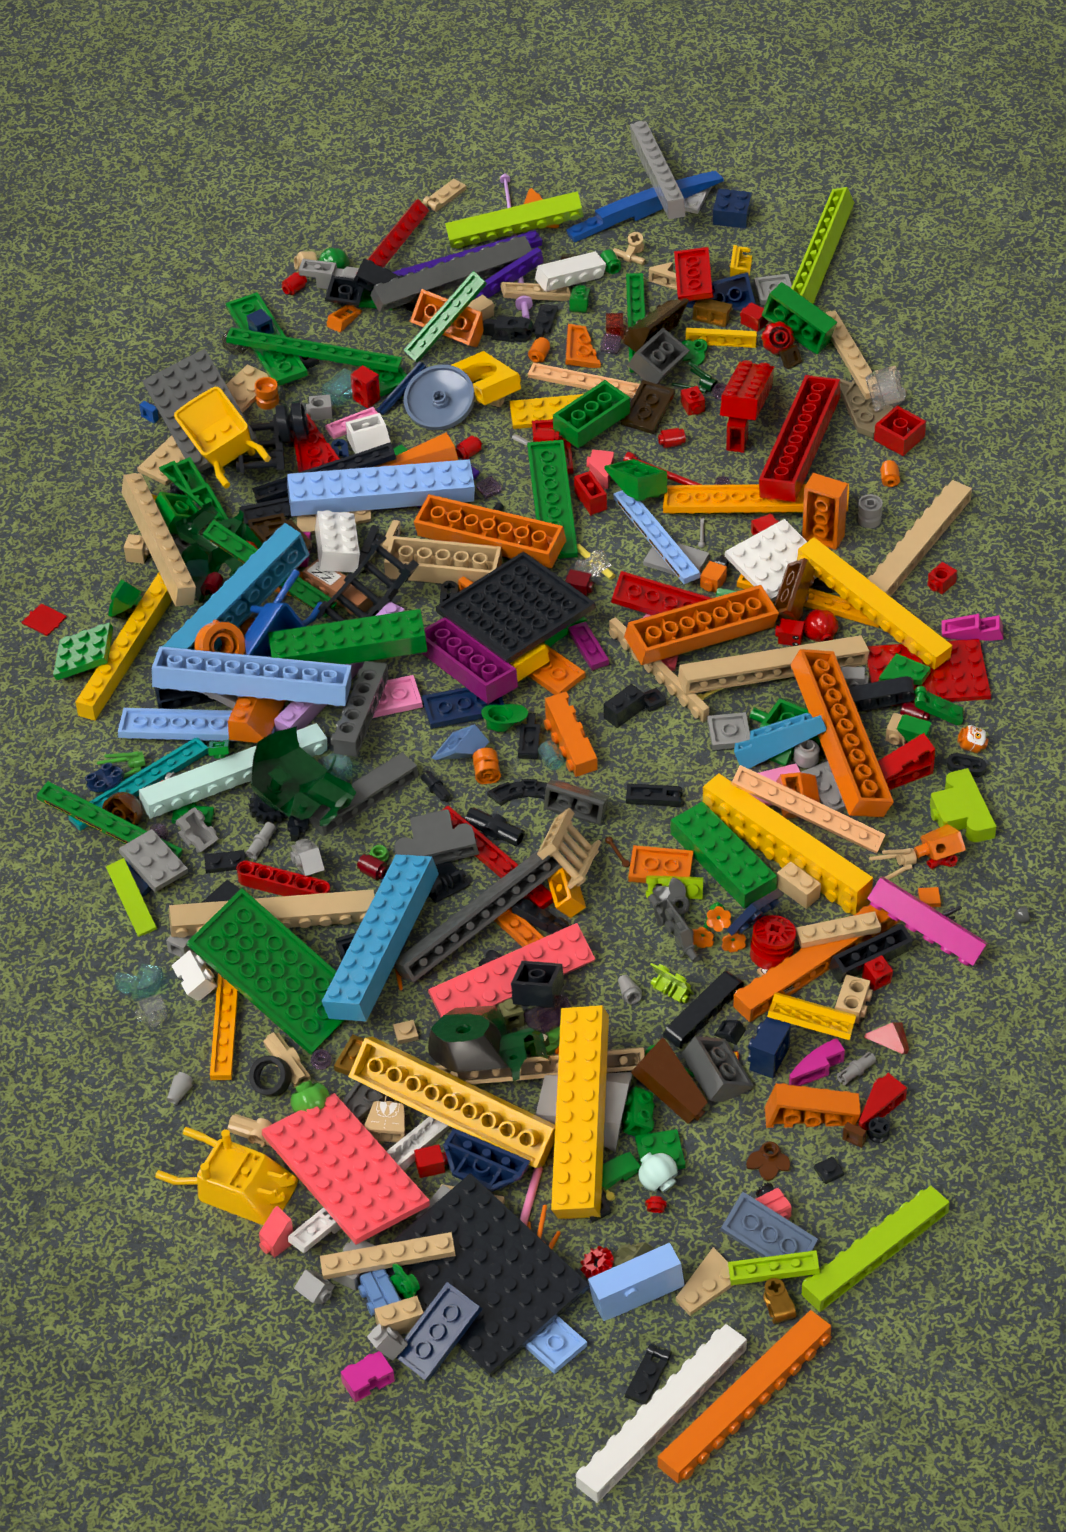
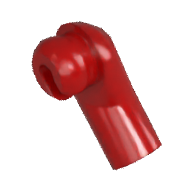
M953 854L938 860L929 859L926 863L931 869L939 865L952 867L958 862V857Z

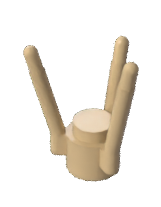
M913 848L883 850L882 854L887 855L869 858V860L896 858L897 863L904 866L885 876L888 880L906 870L913 869L912 864L917 862L916 853Z

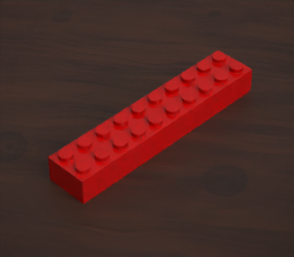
M805 375L759 478L760 498L796 502L841 397L840 379Z

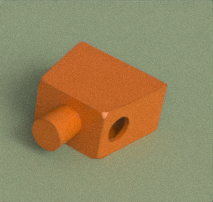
M948 824L922 835V844L914 847L918 859L928 856L933 860L966 850L961 832Z

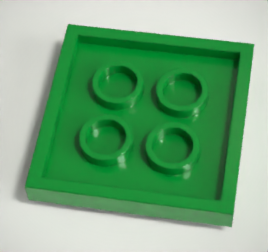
M110 622L100 624L89 630L80 631L72 636H65L59 640L53 672L56 680L108 663L113 634V626Z

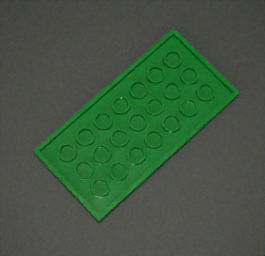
M243 888L187 941L186 945L310 1055L344 1021L329 1019L322 1004V999L337 971Z

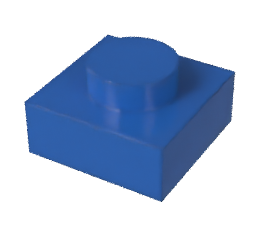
M146 401L139 404L141 417L152 423H156L159 420L158 410L154 405Z

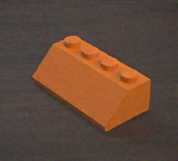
M421 289L410 322L424 327L448 299ZM466 307L442 335L469 346L477 347L483 334L482 312Z
M248 696L238 697L228 719L229 740L257 743L267 735L272 734L275 727L274 719L281 713L286 700L258 699Z

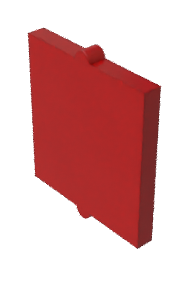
M41 603L34 611H30V614L22 621V624L48 636L55 628H59V625L67 616Z

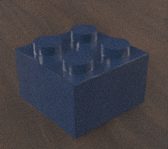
M718 189L713 208V225L746 229L752 207V192Z
M766 1017L764 1022H760L756 1037H752L748 1045L750 1050L748 1062H750L751 1071L772 1079L774 1078L790 1048V1023Z

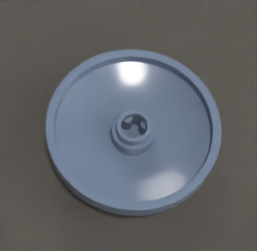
M434 365L425 368L411 379L404 393V406L410 419L418 426L430 430H445L458 425L469 415L475 401V392L470 378L464 371L451 365Z

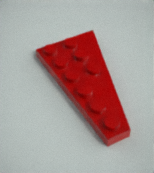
M308 414L306 415L309 439L299 441L296 436L294 438L298 472L340 459L330 444L326 442L324 436L319 432Z

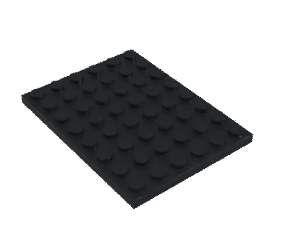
M471 1173L390 1242L394 1243L452 1232L456 1256L402 1265L401 1267L406 1275L413 1274L419 1283L420 1289L416 1291L414 1296L418 1297L423 1312H425L446 1282L450 1283L482 1308V1311L461 1337L457 1345L490 1377L590 1289L589 1284ZM393 1267L385 1269L389 1278L395 1275Z

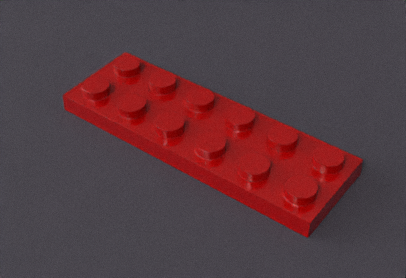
M621 571L611 603L650 615H656L712 598Z

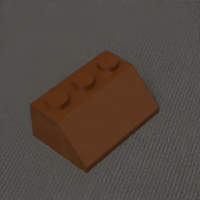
M806 558L787 564L774 604L779 612L777 617L779 620L784 618L800 621L803 616L802 609L809 598L808 591L815 579V569Z

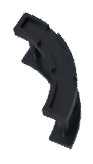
M276 414L273 415V420L270 423L249 424L252 431H274L275 438L267 441H258L257 444L263 446V448L272 447V449L276 450L268 453L271 457L269 462L263 461L260 454L252 456L239 455L236 462L237 473L240 472L241 476H245V470L273 468L277 469V472H285L283 443L279 442L281 437Z
M385 536L379 541L377 539L374 540L369 547L371 551L355 572H350L344 579L345 584L328 602L323 601L319 606L318 610L320 612L316 618L319 620L326 613L336 622L345 621L346 619L331 608L337 600L359 618L375 616L389 601L393 600L399 592V588L404 582H407L419 564L415 560H412L408 565L406 563L403 564L382 547L387 539ZM377 552L399 569L398 572L401 574L396 581L394 579L391 580L370 563ZM364 568L387 585L386 588L389 590L383 597H378L356 579ZM351 585L373 602L375 607L369 613L363 612L343 595Z

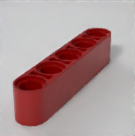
M242 861L236 868L239 883L257 890L281 896L331 893L329 883L318 878L251 861Z

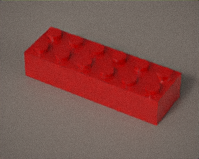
M748 360L739 362L722 393L720 416L756 420L772 389L775 366H770L768 363L753 364L752 361Z

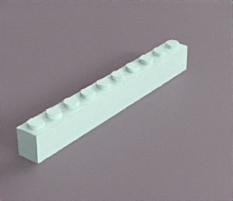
M317 723L297 730L299 746L311 757L321 755L327 751V737ZM256 746L139 789V799L143 809L151 819L227 789L234 788L240 784L250 782Z

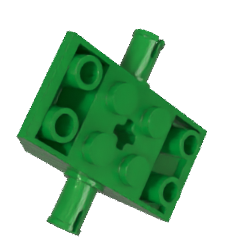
M779 698L769 713L754 707L750 713V719L760 722L761 728L809 713L805 705L790 699ZM818 735L810 738V740L815 741L821 747ZM794 747L768 760L787 766L794 756Z

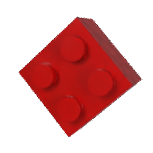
M897 405L875 424L874 441L904 456L925 437L926 421Z

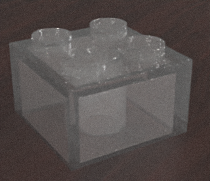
M896 366L876 370L865 377L875 412L895 407L905 401L906 392L901 386V375Z

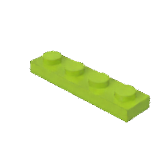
M817 1250L728 1262L731 1285L767 1281L771 1278L784 1279L820 1274Z

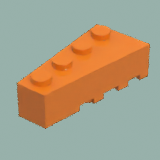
M566 691L545 698L546 719L543 722L545 729L551 732L553 743L558 744L561 758L565 757L569 772L573 771L575 777L596 771L597 757L588 737L585 738L581 722L577 723L574 706H569L568 704L569 695Z
M785 1083L775 1084L765 1105L766 1128H774L773 1124H784V1127H793V1124L805 1123L806 1127H815L821 1123H825V1126H845L847 1122L856 1125L861 1115L859 1093L794 1086Z

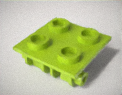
M653 963L650 964L658 974L657 978L654 977L651 980V985H653L654 989L665 995L668 993V997H672V999L679 1003L683 1002L685 1004L689 1000L688 994L694 995L691 985L686 982V978L677 973L675 976L669 973L670 970L662 964L658 966Z

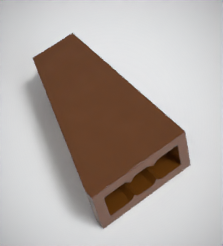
M662 1037L631 1073L687 1124L693 1119L698 1121L706 1112L703 1108L708 1102L667 1041Z

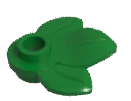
M703 339L681 342L690 350L683 361L690 360L694 365L699 366L705 360V353L708 349L707 342Z
M392 1264L395 1275H392L390 1280L397 1293L402 1294L404 1299L414 1297L416 1291L420 1289L416 1277L413 1274L406 1275L400 1265Z

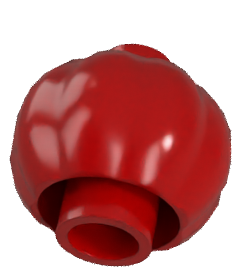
M782 321L768 324L761 335L763 347L774 355L780 354V351L792 346L795 341L792 328Z
M815 609L808 614L804 621V634L815 642L833 640L839 628L835 615L828 610Z

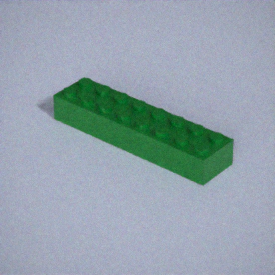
M421 609L268 632L272 658L345 665L427 652Z

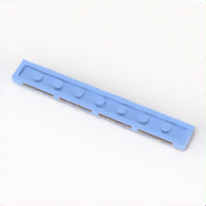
M623 490L613 494L616 503L683 584L700 578L699 570L641 501H635L634 498L627 496Z

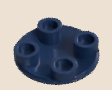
M105 763L101 766V769L86 775L87 788L92 792L110 790L122 781L124 772L120 767L113 766L112 763Z

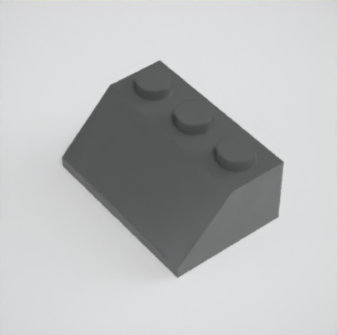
M551 779L546 786L544 809L561 814L570 808L574 812L573 818L601 825L608 807L609 796L601 792L587 790L581 786L568 784L562 780Z
M695 1036L681 1053L709 1101L724 1102L754 1087L726 1039Z

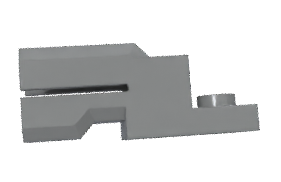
M303 259L298 271L299 275L316 277L317 288L328 289L332 275L354 278L359 268L346 267L345 269H338L336 263Z

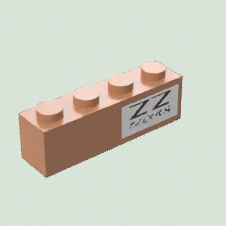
M319 559L303 571V579L330 598L345 584L344 579L346 576L337 571H321ZM353 585L343 594L363 612H366L373 606V602ZM338 600L336 601V602H337V606L340 605V606L344 607V608L347 610L348 613L354 614V613L351 612L348 608H346L342 603H340Z

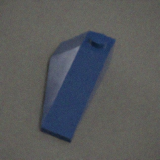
M748 272L713 281V298H707L733 304L732 308L735 311L742 310L750 303L756 304ZM697 300L688 301L686 307L693 308Z

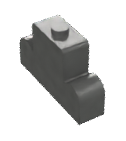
M447 809L412 817L410 822L413 839L403 837L395 844L397 855L432 856L435 865L479 854L472 826L464 823L454 829L450 812Z

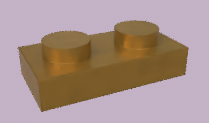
M352 1034L334 1064V1071L349 1076L364 1038Z

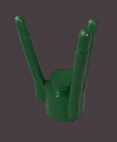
M688 362L692 367L690 371L701 378L699 381L701 388L698 387L700 391L704 394L707 391L712 392L716 388L718 380L712 378L711 375L705 373L692 362ZM672 383L673 386L685 389L694 387L680 383Z

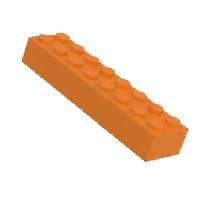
M428 494L414 520L418 536L439 541L500 546L502 556L511 559L524 551L548 568H553L566 542L563 526Z
M758 585L628 622L624 638L639 663L645 665L772 628L775 625L779 612L762 585Z

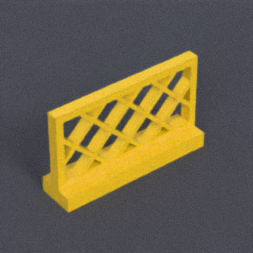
M777 992L774 994L767 1015L769 1018L850 1040L856 1019L854 1014Z

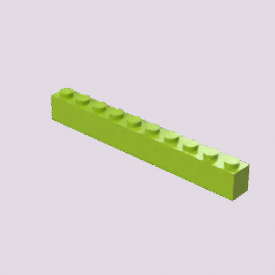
M848 187L832 189L791 289L812 304L818 294L854 205Z

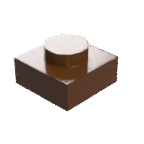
M847 1122L843 1128L842 1139L862 1148L866 1142L867 1130H864L859 1125Z

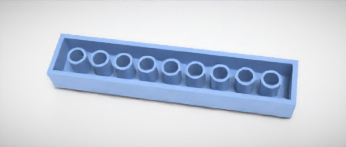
M470 459L287 474L291 516L317 514V511L325 510L331 512H350L422 506L428 494L460 502H474L475 486Z
M159 647L152 665V687L177 689L180 691H197L199 693H217L219 695L228 694L238 697L248 696L258 699L268 698L278 701L288 700L345 706L351 687L352 665Z

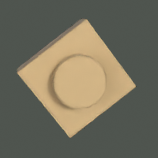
M414 1020L393 1024L398 1045L419 1040Z

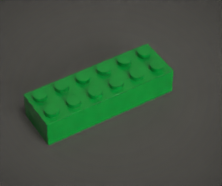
M703 801L671 819L670 834L686 850L693 851V857L744 909L777 889V875Z

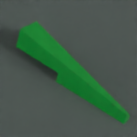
M191 457L177 463L172 461L159 467V470L201 508H203L202 505L211 502V506L218 512L214 517L218 523L224 519H229L208 483H205Z

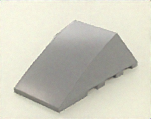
M631 1072L607 1073L604 1147L609 1148L608 1150L616 1152L621 1120L633 1075ZM545 1075L536 1116L555 1124L558 1075Z

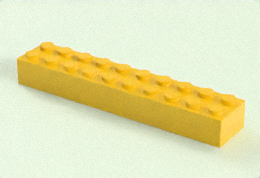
M720 773L703 786V802L740 839L747 841L753 849L763 852L767 859H773L779 863L781 868L791 861L820 882V892L830 902L840 905L846 913L855 915L864 906H868L871 903L867 898L873 888L872 876L748 792L731 785V781Z
M603 1005L561 1008L551 1210L558 1219L590 1218V1216L601 1217L609 1015Z
M375 1037L364 1038L348 1077L452 1128L530 1160L529 1165L534 1168L543 1167L555 1141V1124Z

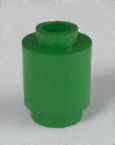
M608 249L600 254V257L606 263V272L616 274L621 270V262L613 250Z

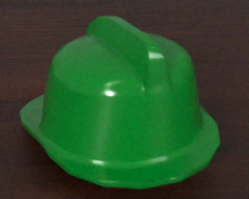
M518 704L488 705L482 709L481 714L486 719V728L488 730L505 732L514 723L525 720L528 716V710Z

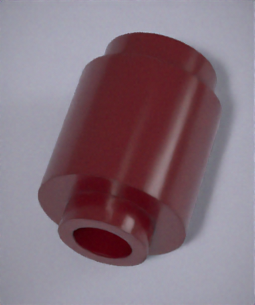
M217 572L208 574L201 586L203 596L216 593L224 584L223 576Z
M912 702L904 703L900 711L901 715L906 714L929 721L931 715L915 707V703Z
M363 854L357 863V868L360 869L361 873L377 881L380 878L383 879L388 871L386 862L370 854Z

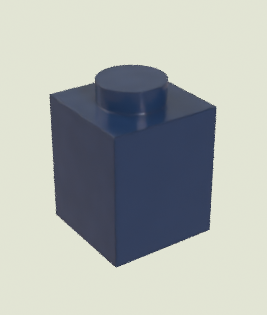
M262 309L246 315L250 331L267 334L274 333L272 319Z

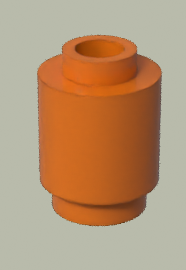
M544 337L536 339L528 352L530 360L535 363L543 362L550 350V342Z
M892 460L883 462L880 468L882 484L888 487L897 486L900 482L898 465Z

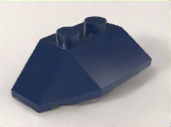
M453 1128L443 1144L452 1176L463 1180L471 1173L490 1192L520 1180L530 1164V1160Z

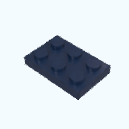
M778 888L755 901L730 925L727 931L733 936L738 932L742 934L748 928L751 929L758 919L768 916L767 912L769 910L772 911L781 903L779 899L784 894Z

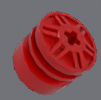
M776 915L763 916L758 919L753 926L750 949L752 962L760 968L769 970L781 964L785 958L793 956L796 936L794 924L788 919Z

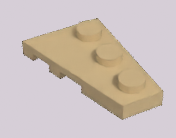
M714 1247L676 1296V1302L689 1316L734 1286L730 1282L728 1262Z

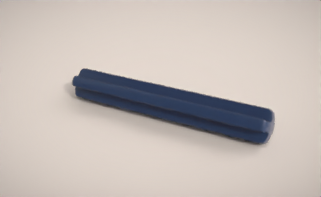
M420 361L377 408L378 413L381 415L386 414L405 393L411 379L417 373L427 368L423 362Z

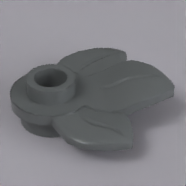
M672 877L669 887L657 886L653 888V894L656 895L659 901L668 898L674 905L677 901L683 902L681 908L675 906V910L679 915L688 911L690 903L685 896L686 888L679 879Z

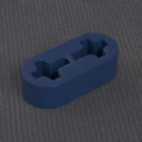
M336 439L331 443V447L338 457L343 456L344 458L349 456L348 445L345 440Z

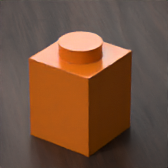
M709 561L700 575V587L708 592L716 593L717 589L721 588L727 579V566Z

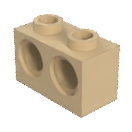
M846 975L835 1006L837 1010L856 1015L854 1022L856 1024H859L861 1017L865 1018L868 1008L865 1005L866 1001L870 1002L873 990L870 989V980Z

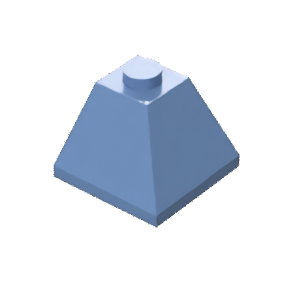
M474 724L452 732L432 759L470 758L478 749L485 748L490 741Z

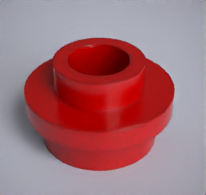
M651 1196L650 1199L645 1201V1206H647L648 1212L663 1213L664 1208L667 1207V1202L660 1196Z

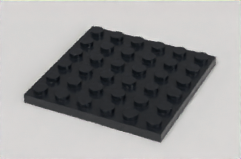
M524 551L436 606V612L439 615L447 618L509 664L596 609L595 602Z

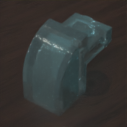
M142 963L137 976L117 972L114 980L116 990L124 994L130 992L132 993L133 1000L142 1001L151 998L158 992L164 977L161 967Z

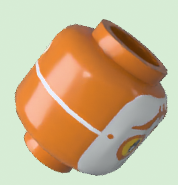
M972 725L962 728L957 739L962 749L972 753H979L988 744L985 730Z

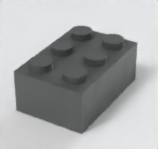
M662 328L634 354L627 366L645 381L659 384L683 361L690 350L667 330Z

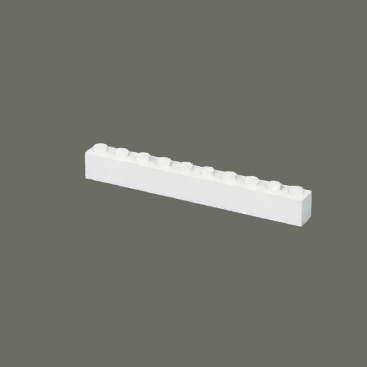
M727 1324L721 1329L715 1330L711 1339L698 1348L696 1355L692 1359H687L677 1374H672L669 1377L667 1384L653 1394L652 1399L647 1405L643 1404L639 1408L637 1415L632 1420L629 1419L624 1423L622 1430L617 1435L610 1437L606 1446L593 1455L591 1462L586 1467L582 1466L576 1474V1487L598 1503L746 1351L747 1339Z

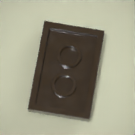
M642 380L630 402V414L620 420L621 425L654 435L676 394L675 389Z

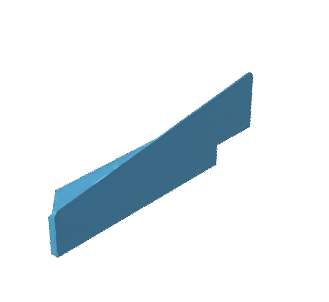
M809 713L801 714L750 731V740L735 743L734 754L739 765L749 769L826 731V726L821 715L813 718Z

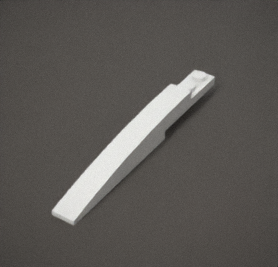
M429 1116L386 1152L405 1171L415 1161L414 1150L433 1145L450 1126ZM323 1207L288 1236V1242L305 1253L330 1232L337 1233L341 1227Z

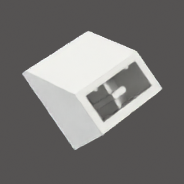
M380 413L346 422L347 439L355 454L390 442L386 424Z

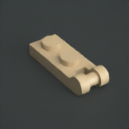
M452 179L430 197L426 196L422 203L437 212L464 192L466 185L456 179Z

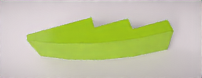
M122 858L106 866L137 936L139 937L156 930L157 927L125 859Z

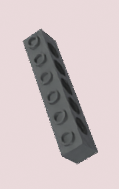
M365 661L363 667L359 669L358 679L354 681L353 691L347 698V706L343 707L342 718L337 721L336 732L331 736L334 754L357 757L389 679L387 664Z

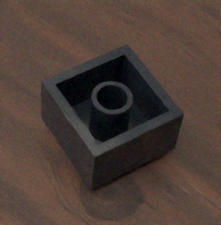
M521 961L511 982L513 1004L554 1008L564 986L562 964Z

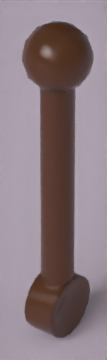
M610 836L606 837L605 842L610 844L621 860L622 866L625 868L629 867L630 862L623 858L614 845L613 838Z

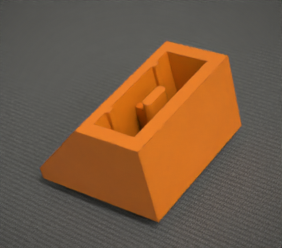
M796 772L780 774L776 780L777 783L820 803L816 775ZM781 809L782 816L786 819L798 817Z

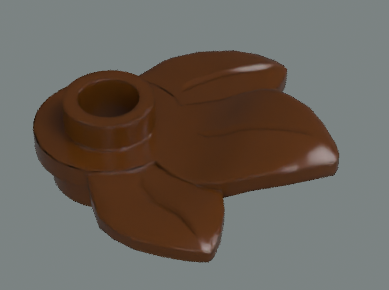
M768 1141L760 1147L759 1151L749 1155L746 1166L747 1169H759L761 1177L765 1181H770L776 1177L779 1170L789 1171L790 1160L781 1153L780 1147L775 1142Z

